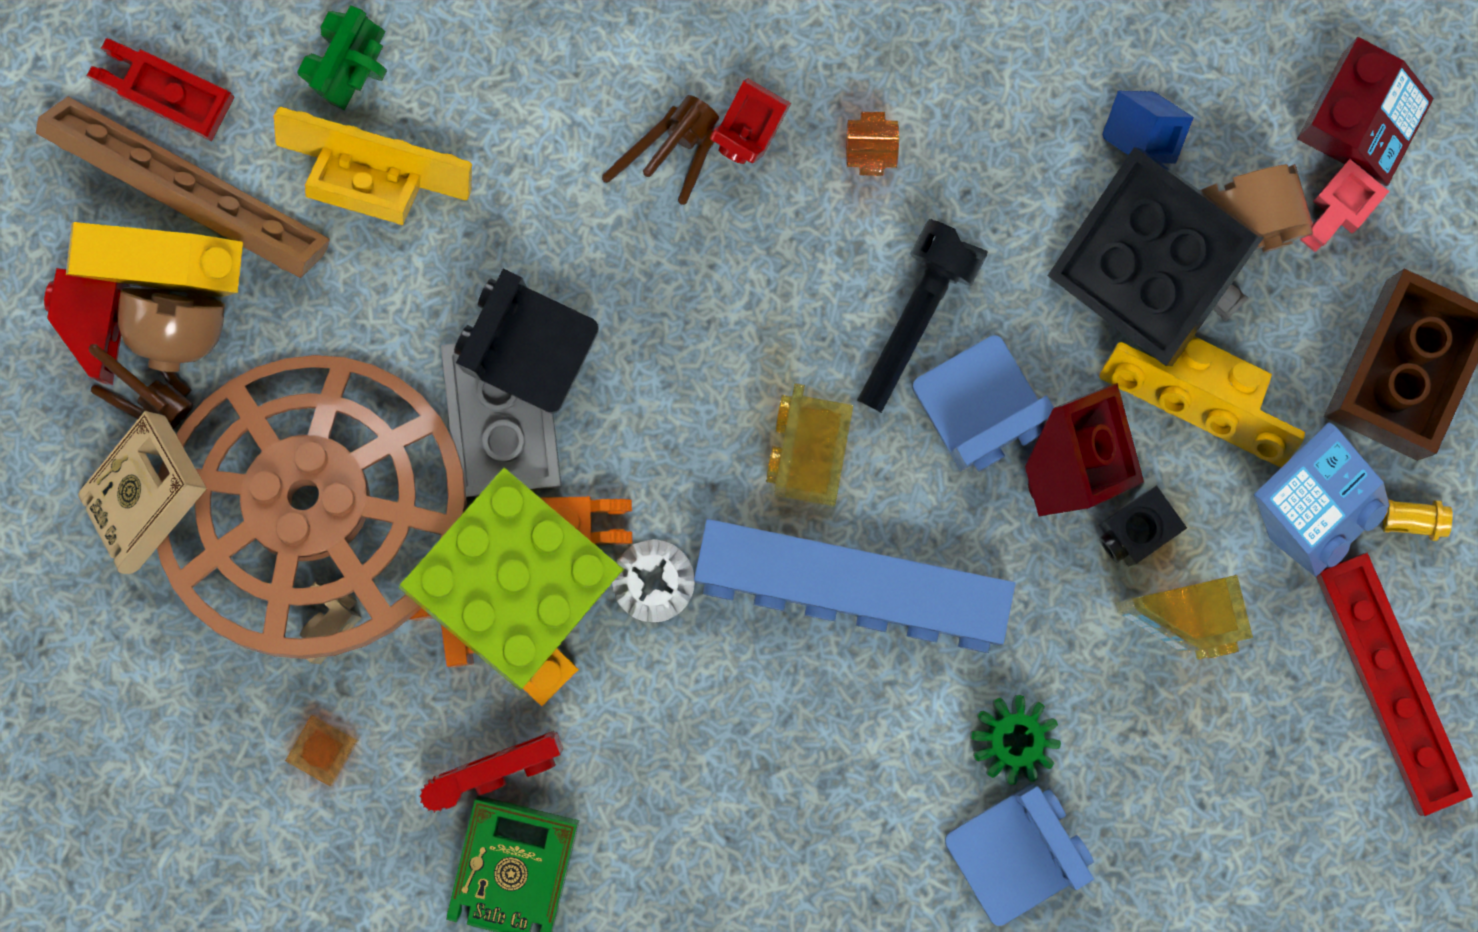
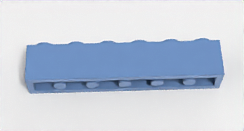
M711 519L706 520L694 577L695 583L704 585L703 594L707 596L733 600L735 591L755 595L753 605L784 611L786 602L805 605V616L835 621L837 612L857 616L855 626L886 632L888 623L908 627L907 637L935 643L938 641L939 633L959 637V648L989 653L990 644L998 646L1004 644L1016 583Z

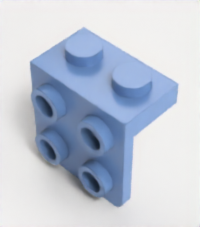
M996 335L984 339L919 376L914 381L912 387L914 394L960 472L973 464L977 471L980 472L1005 457L1001 448L1017 439L1020 440L1023 446L1038 439L1054 408L1047 395L1038 400L1003 339Z
M1028 784L953 829L945 837L946 847L990 921L995 925H1005L1067 886L1078 890L1094 880L1087 866L1094 863V860L1081 838L1075 835L1070 839L1059 820L1066 817L1065 811L1050 789L1042 793L1039 786Z

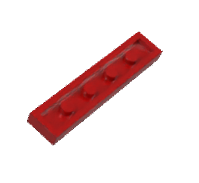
M1368 552L1324 569L1316 578L1418 815L1427 816L1473 797Z

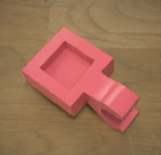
M1349 159L1313 200L1324 212L1311 226L1313 234L1300 240L1316 252L1327 243L1341 225L1351 234L1354 233L1390 191Z

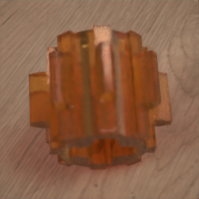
M861 111L860 120H848L846 129L847 167H859V175L883 176L885 168H897L899 154L898 120H885V112Z

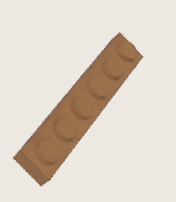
M69 96L38 117L37 135L230 240L242 241L244 248L299 278L303 277L323 257L328 248L330 239Z

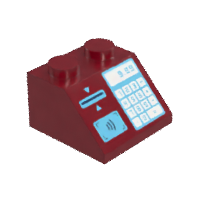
M1357 37L1342 53L1297 140L1343 164L1351 159L1379 183L1388 186L1434 98L1404 60Z

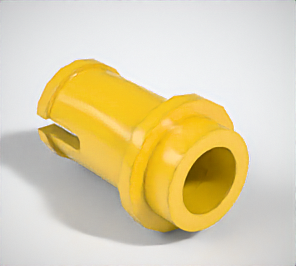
M1388 499L1389 507L1383 519V532L1390 533L1391 531L1428 535L1431 541H1437L1439 537H1449L1452 528L1453 512L1450 506H1443L1442 501L1434 500L1432 505Z

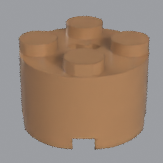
M1287 164L1277 165L1233 177V182L1224 185L1225 190L1219 191L1217 183L1200 190L1264 236L1256 250L1262 248L1263 253L1292 245L1293 241L1313 234L1311 228L1313 223L1295 164L1289 167Z

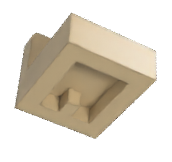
M314 581V583L310 587L321 586L324 584ZM349 594L343 598L324 603L330 610L325 615L319 612L313 616L301 630L300 636L302 638L328 636L353 628L362 618L351 609L357 603V600ZM327 657L310 658L307 660L310 663L321 665Z

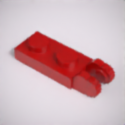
M105 39L101 49L109 57L119 62L124 61L130 64L131 67L123 80L101 67L91 66L86 75L90 80L116 92L122 99L212 142L235 98L231 92L142 49L137 52L112 39Z
M553 730L440 773L439 777L434 776L420 790L422 792L419 795L421 797L420 803H423V808L426 807L428 811L433 810L435 813L439 810L441 812L442 808L449 809L456 806L463 792L475 788L477 795H483L505 786L507 782L504 776L524 769L526 776L530 777L555 767L554 758L560 756L563 751L558 732Z

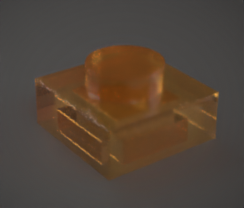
M311 715L285 761L331 787L336 782L359 740L321 718Z

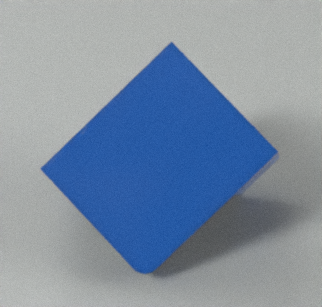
M1118 90L1102 135L1106 141L1127 155L1130 154L1134 147L1146 151L1162 164H1176L1194 117L1156 92Z

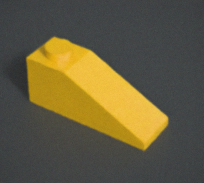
M73 222L71 223L66 275L206 296L225 297L238 293L243 242L192 233Z

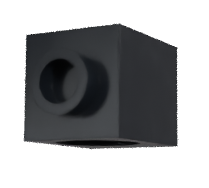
M1157 485L1098 524L1104 532L1099 537V541L1106 553L1116 563L1123 559L1128 567L1139 563L1187 529ZM1131 516L1141 517L1149 526V537L1143 544L1132 541L1126 533V523Z

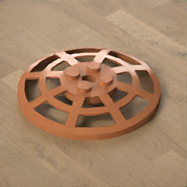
M311 355L285 358L255 367L228 381L204 399L184 421L176 434L184 448L194 430L213 409L227 399L240 417L216 441L205 459L202 469H196L207 488L195 502L196 523L205 550L180 569L173 555L169 535L157 548L160 563L172 588L189 610L218 635L245 649L274 657L310 659L336 656L365 647L392 633L415 615L421 607L406 594L389 606L373 582V579L382 573L395 558L407 537L409 528L441 535V539L465 512L467 506L461 462L455 443L441 417L420 393L399 377L372 364L346 357ZM312 367L330 369L321 394L288 395L257 406L246 389V386L263 377L285 370ZM351 372L366 376L390 388L407 401L420 417L392 430L383 419L370 409L352 400L342 398ZM315 409L308 435L291 436L280 440L266 420L274 415L290 410ZM337 412L361 422L377 436L376 439L353 452H350L338 442L329 439ZM249 431L262 452L251 463L246 474L218 471L229 449L243 434ZM431 434L439 446L446 469L448 489L446 514L415 506V476L409 456L404 447ZM389 455L393 460L398 477V502L371 497L368 481L363 471ZM164 461L158 473L161 482L170 474ZM303 486L316 487L319 491V497L315 505L306 510H298L292 506V497L299 488ZM212 492L240 495V508L244 521L218 539L211 514ZM366 518L392 523L391 529L382 545L362 565L349 546V543L359 533ZM256 539L264 548L277 555L271 584L247 574L230 557ZM331 556L344 576L337 581L321 586L293 588L299 561H314ZM218 568L227 579L241 590L259 599L268 601L263 633L246 629L221 616L199 597L193 587ZM355 592L372 618L357 627L328 636L301 639L285 637L290 605L323 604Z

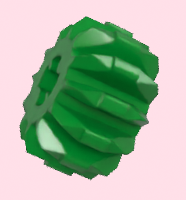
M1022 695L1014 696L1011 708L1012 713L1009 712L1002 698L994 699L993 707L999 716L997 719L985 711H980L977 714L979 721L989 726L988 733L978 730L970 732V739L987 741L988 747L974 752V759L976 761H983L992 756L995 758L986 771V774L992 778H995L1004 766L1007 765L1005 779L1006 783L1010 785H1016L1019 778V767H1021L1028 781L1034 782L1038 780V774L1033 762L1036 761L1042 767L1051 769L1054 762L1042 753L1044 747L1049 749H1059L1061 747L1060 740L1045 738L1044 736L1045 732L1053 730L1058 726L1056 719L1051 718L1040 723L1037 722L1045 708L1040 702H1035L1025 715V698ZM1020 725L1023 728L1020 734L1028 735L1027 746H1019L1017 755H1012L1008 752L1012 747L1003 745L1004 733H1013L1014 726Z

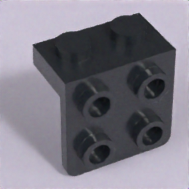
M502 269L498 279L490 278L481 292L478 307L482 308V311L474 327L467 325L457 340L454 353L459 355L456 364L464 373L547 413H557L562 408L599 333V326L593 318L527 288L522 277Z

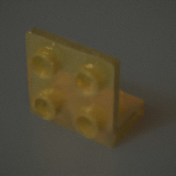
M794 383L792 396L781 395L775 432L785 434L783 448L772 446L766 482L776 484L774 493L776 497L835 507L853 405L803 396L805 385Z

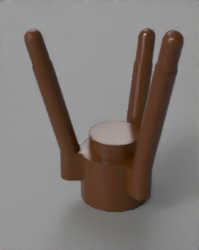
M687 95L679 107L672 106L655 127L602 175L603 182H610L667 131L669 137L643 169V175L645 177L652 176L677 144L687 149H692L697 144V151L678 197L679 204L685 205L696 184L708 151L715 143L710 139V136L713 132L712 129L719 121L718 114L701 99Z
M97 344L89 346V352L140 395L137 403L143 408L134 405L99 385L91 387V392L136 419H139L144 411L164 415L172 429L191 411L193 403L186 397L192 390L177 377L175 372L160 371L167 384L164 385L161 381L156 380L147 387Z

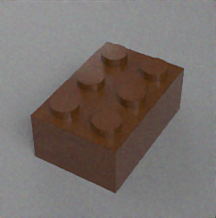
M1405 268L1387 279L1323 417L1416 461L1437 454L1478 364V302Z

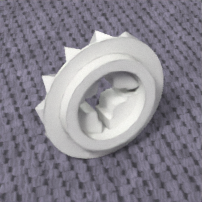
M655 539L633 544L617 559L616 563L624 570L612 582L613 592L619 605L632 617L645 622H662L678 615L689 603L695 585L694 571L687 556L675 545ZM663 560L666 561L663 567L662 579L668 583L667 586L674 590L673 593L670 594L665 590L662 592L655 589L650 595L646 596L644 601H641L640 598L643 595L642 590L645 583L639 578L638 574L633 572L634 568L640 571L652 572L656 566H660Z

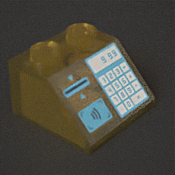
M1237 575L1115 603L1117 612L1179 652L1195 650L1197 659L1214 658L1240 652L1237 641L1253 638Z

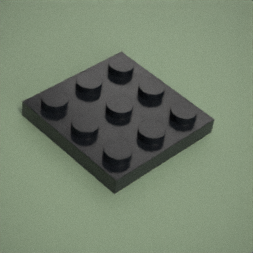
M1134 147L1047 276L1163 365L1173 366L1261 243L1264 236L1146 151Z

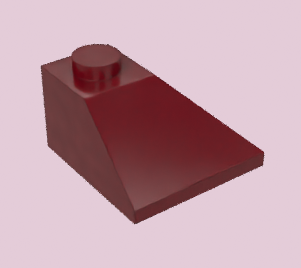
M1118 383L1108 385L1053 408L1025 465L1030 495L1034 499L1038 517L1088 509L1144 483Z

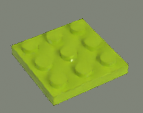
M503 467L399 585V589L515 688L521 691L624 569Z

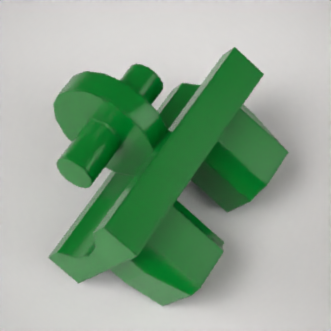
M351 5L346 13L328 11L320 26L321 36L330 43L324 57L313 53L305 56L297 71L298 76L306 81L309 87L331 105L344 111L355 90L361 91L368 77L383 81L387 73V69L376 61L383 49V45L380 42L386 31L368 19L362 9Z

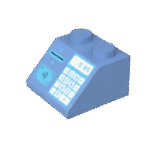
M1330 422L1254 494L1269 538L1315 577L1327 566L1333 567L1342 561L1349 551L1350 544L1364 530L1371 531L1377 527L1384 519L1389 507L1384 482L1341 431Z

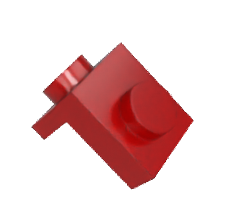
M747 78L743 80L721 125L713 130L710 139L720 145L719 152L728 159L740 164H745L746 161L755 163L765 154L792 103Z

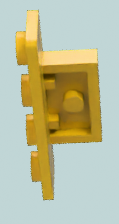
M278 107L273 115L277 146L317 157L305 183V196L307 198L403 225L420 188L465 201L468 200L471 194L472 163L455 155L418 147L404 140L380 136L363 131L355 126L342 125L318 118L303 111Z
M1196 336L1192 338L1173 366H1165L1156 358L1123 342H1119L1099 374L1101 380L1111 385L1118 383L1120 390L1128 392L1278 467H1283L1303 443L1305 437L1304 431L1260 410L1272 377L1271 373Z

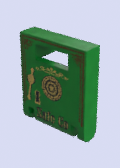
M478 795L474 800L446 920L458 922L462 913V905L470 907L467 925L493 932H531L533 923L542 925L539 932H553L580 820ZM503 817L549 829L545 847L494 835L498 830L500 818Z

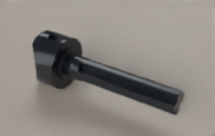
M933 219L928 220L910 253L913 258L921 262L920 266L925 271L920 275L915 285L916 288L857 401L882 413L940 300H943L948 290L949 282L954 284L960 282L972 286L987 257V250L962 242L956 229Z

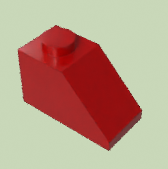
M56 268L54 281L48 283L44 296V306L48 312L47 319L87 375L103 384L113 385L115 374L89 352V346L97 344L107 354L117 360L122 336L118 327V302L123 288L130 287V285L66 275V269Z

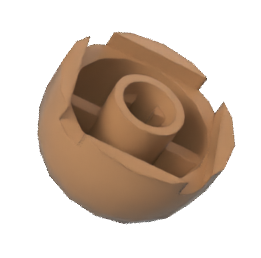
M126 287L121 291L118 302V327L123 341L129 349L139 356L149 358V368L166 372L180 371L181 363L200 360L208 355L218 343L224 323L225 304L215 298L199 294L187 293V297L170 294V290Z

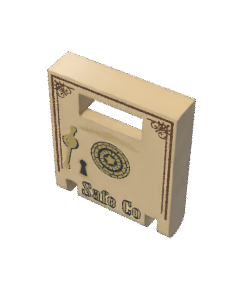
M144 411L82 487L78 497L83 506H86V512L110 557L114 558V564L118 572L132 574L142 567L207 488L167 418L164 415ZM146 453L161 456L170 474L163 482H161Z

